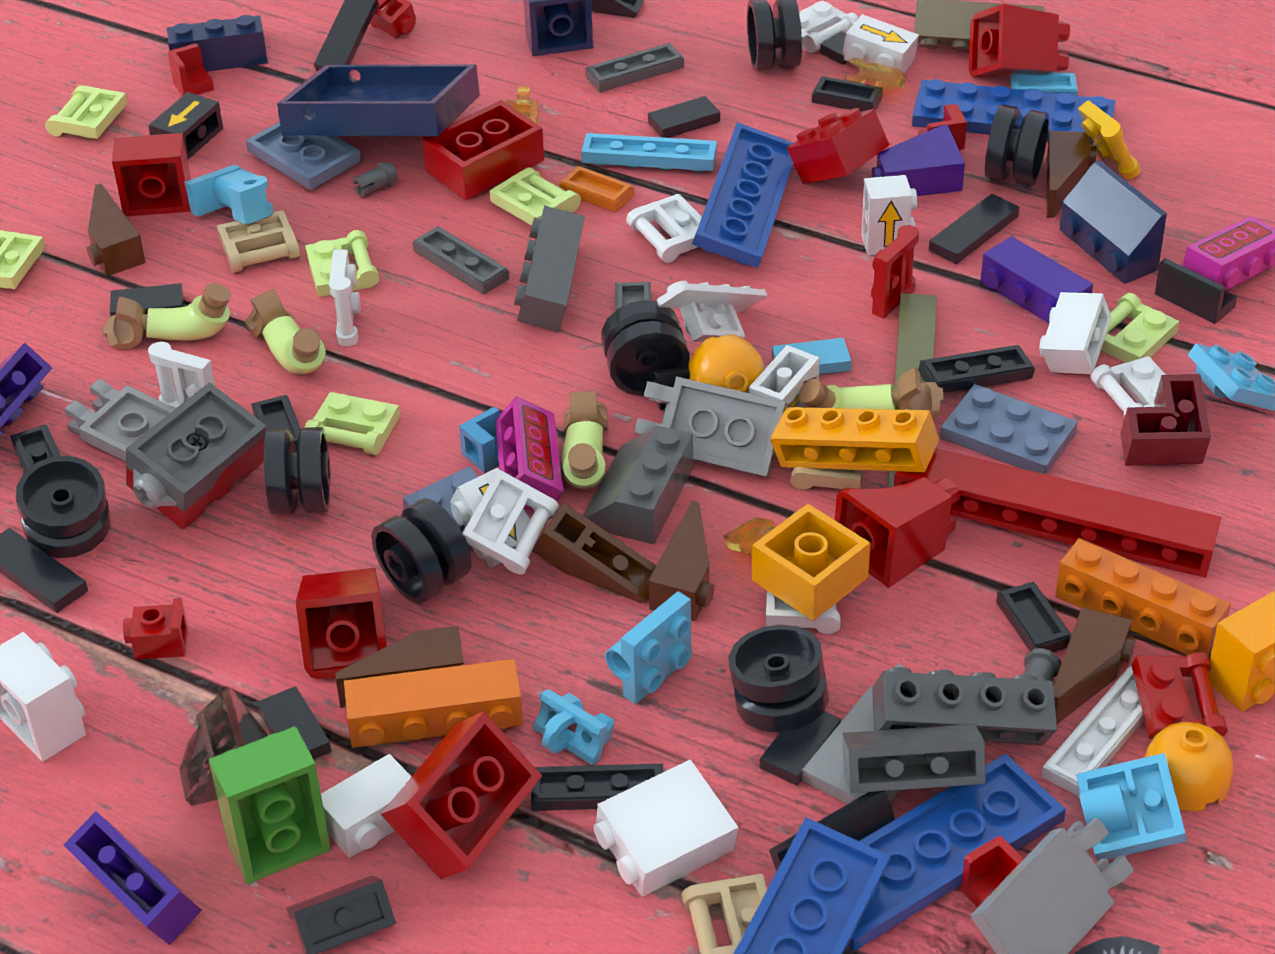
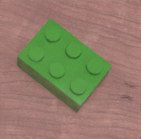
M296 726L209 759L228 847L246 884L331 851L316 763Z

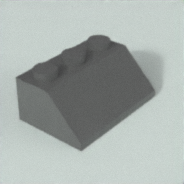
M654 426L623 444L583 516L609 534L655 544L693 469V434Z

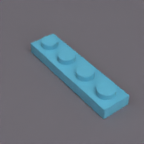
M586 133L581 151L582 163H592L595 165H624L632 168L639 166L655 167L664 170L687 169L696 172L713 171L717 156V141Z

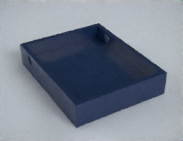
M325 65L277 103L282 136H439L480 96L477 65ZM351 70H356L360 73V80H354L351 77Z

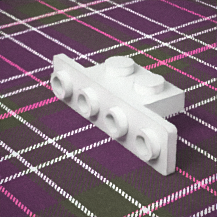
M679 281L670 285L667 288V293L657 299L659 307L680 308L684 318L685 330L691 336L692 341L704 342L713 336L717 338L727 336L726 334H735L741 338L746 337L736 312H743L765 299L767 293L765 289H754L750 286L730 287L729 284L716 286L709 285L708 282L690 284L687 281Z

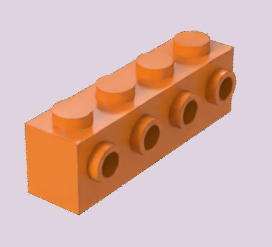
M1080 538L1060 561L1055 597L1079 608L1083 607L1132 620L1131 631L1183 654L1205 653L1208 655V658L1211 657L1217 624L1228 617L1231 606L1230 602Z
M515 659L344 681L347 721L352 748L445 736L456 723L483 711L500 729L523 725L521 693Z

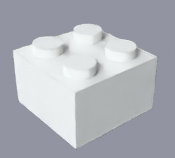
M22 632L0 645V719L44 762L86 735L82 717L85 716V710L75 695L74 688L78 685L71 670L66 665L59 667L54 662L48 648L42 642L36 644Z

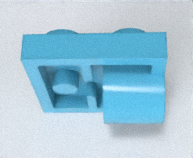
M1197 343L1194 345L1188 356L1197 365L1195 373L1200 374L1201 381L1215 396L1219 398L1228 397L1233 401L1275 411V380L1266 374L1260 373L1255 368L1257 363L1252 357L1241 351H1238L1236 354L1228 352L1219 345H1213L1212 347Z
M679 591L605 652V660L608 667L622 680L623 696L634 704H637L647 694L654 693L667 677L676 670L684 668L691 658V599Z
M1165 753L1076 774L1086 824L1088 825L1092 819L1099 818L1109 832L1103 840L1093 846L1097 862L1104 858L1108 860L1122 855H1130L1188 841Z

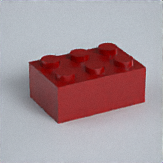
M502 100L450 124L439 136H425L422 138L425 171L464 200L475 197L485 190L503 183L524 169L531 168L545 161L543 128Z
M483 711L456 723L380 815L433 872L442 879L468 870L542 775Z

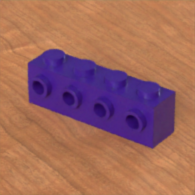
M26 343L22 344L0 364V428L5 423L9 426L24 411L20 405L25 400L30 402L44 388L40 382L52 369ZM0 430L1 437L4 434V432Z

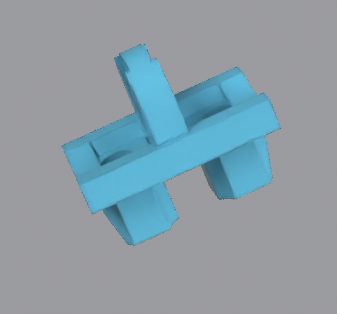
M550 689L541 692L539 697L541 708L533 726L534 730L543 735L541 745L552 753H559L567 749L591 765L599 762L603 745L611 740L615 724L614 720L604 713L593 716L584 711L581 700L571 693L561 697ZM577 723L575 733L567 729L568 726Z

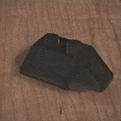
M229 686L196 715L193 724L196 731L188 741L180 766L185 800L191 806L218 800L209 764L210 758L268 736L263 727Z

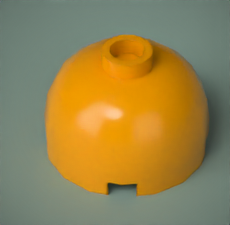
M726 334L727 336L717 338L713 336L706 339L695 349L689 361L690 380L749 393L750 385L765 370L760 353L750 342L735 334Z
M1180 722L1169 725L1154 736L1144 758L1165 753L1180 810L1201 811L1206 809L1208 803L1219 799V804L1225 800L1233 780V754L1219 733L1200 723Z

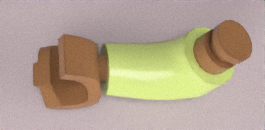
M210 283L206 286L204 294L196 297L186 307L149 308L148 314H145V309L138 302L120 296L116 315L110 316L107 322L104 323L103 334L108 338L111 347L120 350L133 349L138 346L142 341L143 332H146L147 338L192 341L210 338L223 329L229 319L230 310L227 303L230 300L231 293L221 284Z
M274 289L251 298L254 308L244 323L254 337L264 336L272 354L280 365L290 373L298 375L311 373L319 369L325 360L326 352L319 334L309 328L300 329L294 321L292 314L283 306Z
M915 367L899 377L897 389H895L893 384L855 387L824 386L818 379H811L801 387L799 392V400L809 408L930 410L932 419L939 415L940 405L944 400L943 388L938 387L935 382L921 383L920 372Z
M596 391L569 392L570 408L564 412L563 423L566 436L561 456L562 476L568 484L575 488H594L602 481L606 470L603 457V430H608L607 408L604 403L597 402Z

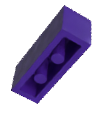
M1013 236L983 253L980 282L1049 324L1051 309L1056 307L1061 292L1092 293L1093 283Z
M97 811L63 844L149 930L169 945L202 911L128 838Z

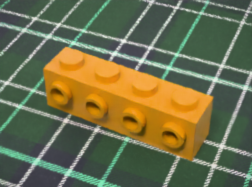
M786 407L770 440L781 467L925 472L939 442V437L930 410Z

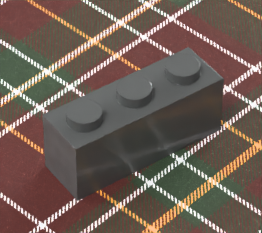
M975 724L842 733L844 775L850 793L986 784L984 739Z

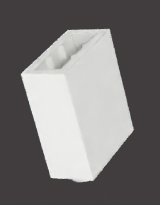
M691 759L599 803L597 806L596 824L593 826L595 836L601 847L605 850L609 848L617 859V868L623 880L628 885L633 883L641 897L734 851L738 826Z

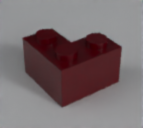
M1200 374L1161 375L1154 399L1155 407H1127L1120 433L1125 466L1203 464L1211 435Z

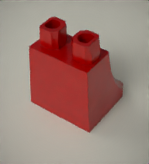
M1005 3L975 13L970 23L969 74L973 77L1010 76L1014 73H1053L1067 70L1069 68V56L1067 53L1058 52V42L1068 41L1070 24L1060 21L1058 14Z
M922 477L910 483L888 488H845L837 494L834 520L870 542L868 573L890 588L945 550L947 535L954 531L956 527V518L950 511L951 505L959 501L961 489L946 477L941 478L935 483Z
M376 568L302 576L295 602L304 669L311 678H335L336 672L387 647Z

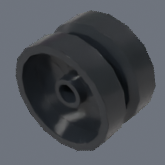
M767 0L748 1L747 37L750 59L754 70L771 69L775 63V58H777L782 68L800 66L802 59V31L796 0H776L773 10Z
M1003 104L998 107L987 145L985 158L986 178L1004 181L1013 168V178L1016 184L1032 187L1036 184L1048 139L1049 114L1047 112L1030 110L1022 122V115L1018 107Z
M655 301L631 302L618 308L607 318L602 328V347L607 358L610 376L616 386L628 394L644 397L647 381L655 383L653 371L689 365L690 353L683 337V330L674 310L659 307Z
M323 427L302 428L297 438V452L293 435L288 429L266 430L264 440V475L268 507L272 515L293 514L298 503V489L302 507L307 513L328 512L331 466L326 434Z
M72 456L50 457L35 463L24 472L16 486V502L21 515L23 532L28 541L48 555L56 558L77 557L92 551L104 540L110 528V510L106 499L105 483L98 469L86 460Z
M427 498L418 500L402 510L401 517L393 516L373 528L371 535L372 546L379 565L397 591L410 601L421 603L441 591L443 584L449 585L467 575L471 569V553L463 533L450 514L433 500Z
M767 626L747 633L733 645L728 656L729 668L734 686L737 712L746 724L758 730L778 733L781 730L798 729L815 721L825 711L829 695L821 643L811 632L798 626Z

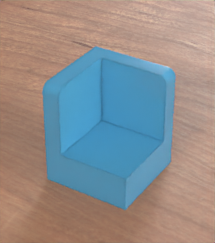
M492 407L459 425L462 455L484 473L499 466L495 420L500 416L501 412L496 407Z

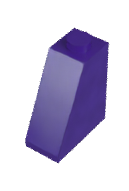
M943 125L881 151L877 154V166L872 167L871 176L875 178L906 175L910 189L915 188L917 196L963 191L965 162L948 125Z

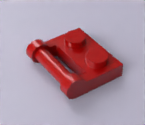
M912 225L899 227L897 238L883 250H879L873 259L872 314L884 319L900 305L901 293L912 294L915 290L916 279L912 274L914 246L918 243L919 239L917 227Z
M1193 653L1186 657L1143 655L1135 657L1131 667L1149 738H1154L1156 734L1169 725L1180 722L1203 724L1214 729L1222 737L1227 734L1226 721L1223 716L1219 715L1208 672L1211 670V665L1207 654ZM1182 677H1191L1202 719H1193Z

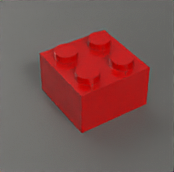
M854 108L837 117L836 113L822 117L818 120V127L809 128L796 136L798 140L788 146L787 151L802 184L848 176L890 146L875 110L871 109L860 112L859 108Z
M183 133L114 138L112 165L122 212L126 217L191 212L184 183L191 180Z

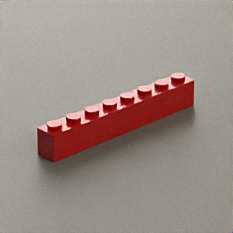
M937 448L925 472L896 471L894 477V486L910 483L922 477H925L932 483L946 477L961 489L959 501L952 504L950 510L956 517L1074 545L1080 538L1127 559L1204 578L1207 577L1221 521V516Z

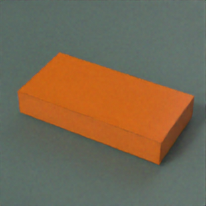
M577 166L559 182L561 189L565 191L572 190L580 195L582 201L615 213L634 196L633 185L581 166Z

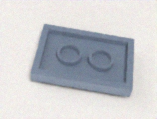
M280 122L246 140L248 152L309 190L322 185V183L361 162L360 150L336 136H282Z
M974 384L941 426L940 438L1015 467L1047 475L1077 433L1078 421Z

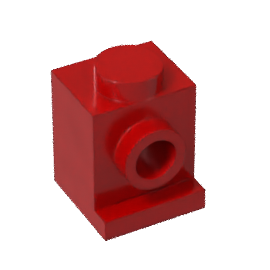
M378 0L379 5L370 22L372 27L380 28L395 39L402 33L406 35L413 30L416 16L412 3L407 0Z
M174 598L172 605L133 607L132 618H126L123 621V636L125 643L132 644L135 660L185 656L188 624L182 598Z

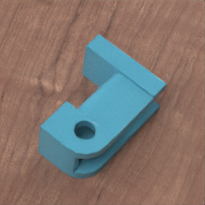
M235 164L184 182L191 214L196 216L223 207H229L232 209L233 219L247 225L266 218L274 212L273 204L267 201L265 189L268 188L267 178L243 170Z

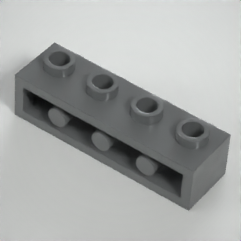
M544 205L541 219L534 217L529 238L535 240L529 239L524 260H528L530 263L524 261L519 282L525 283V285L519 284L514 305L520 306L517 321L559 332L567 307L585 216Z
M895 667L883 671L872 686L874 731L975 724L984 742L1044 745L1057 731L1053 681L1037 680V677L1033 675L996 678L993 673L989 672L962 676L954 675L949 670L912 673L908 668Z

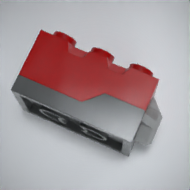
M209 382L126 448V485L134 491L137 498L145 506L156 508L184 530L203 513L209 502L213 499H221L230 491L233 482L239 477L246 478L264 463V440L267 426Z

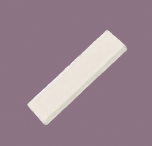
M1131 665L1043 766L1041 777L1080 798L1076 774L1106 767L1143 723L1144 716Z

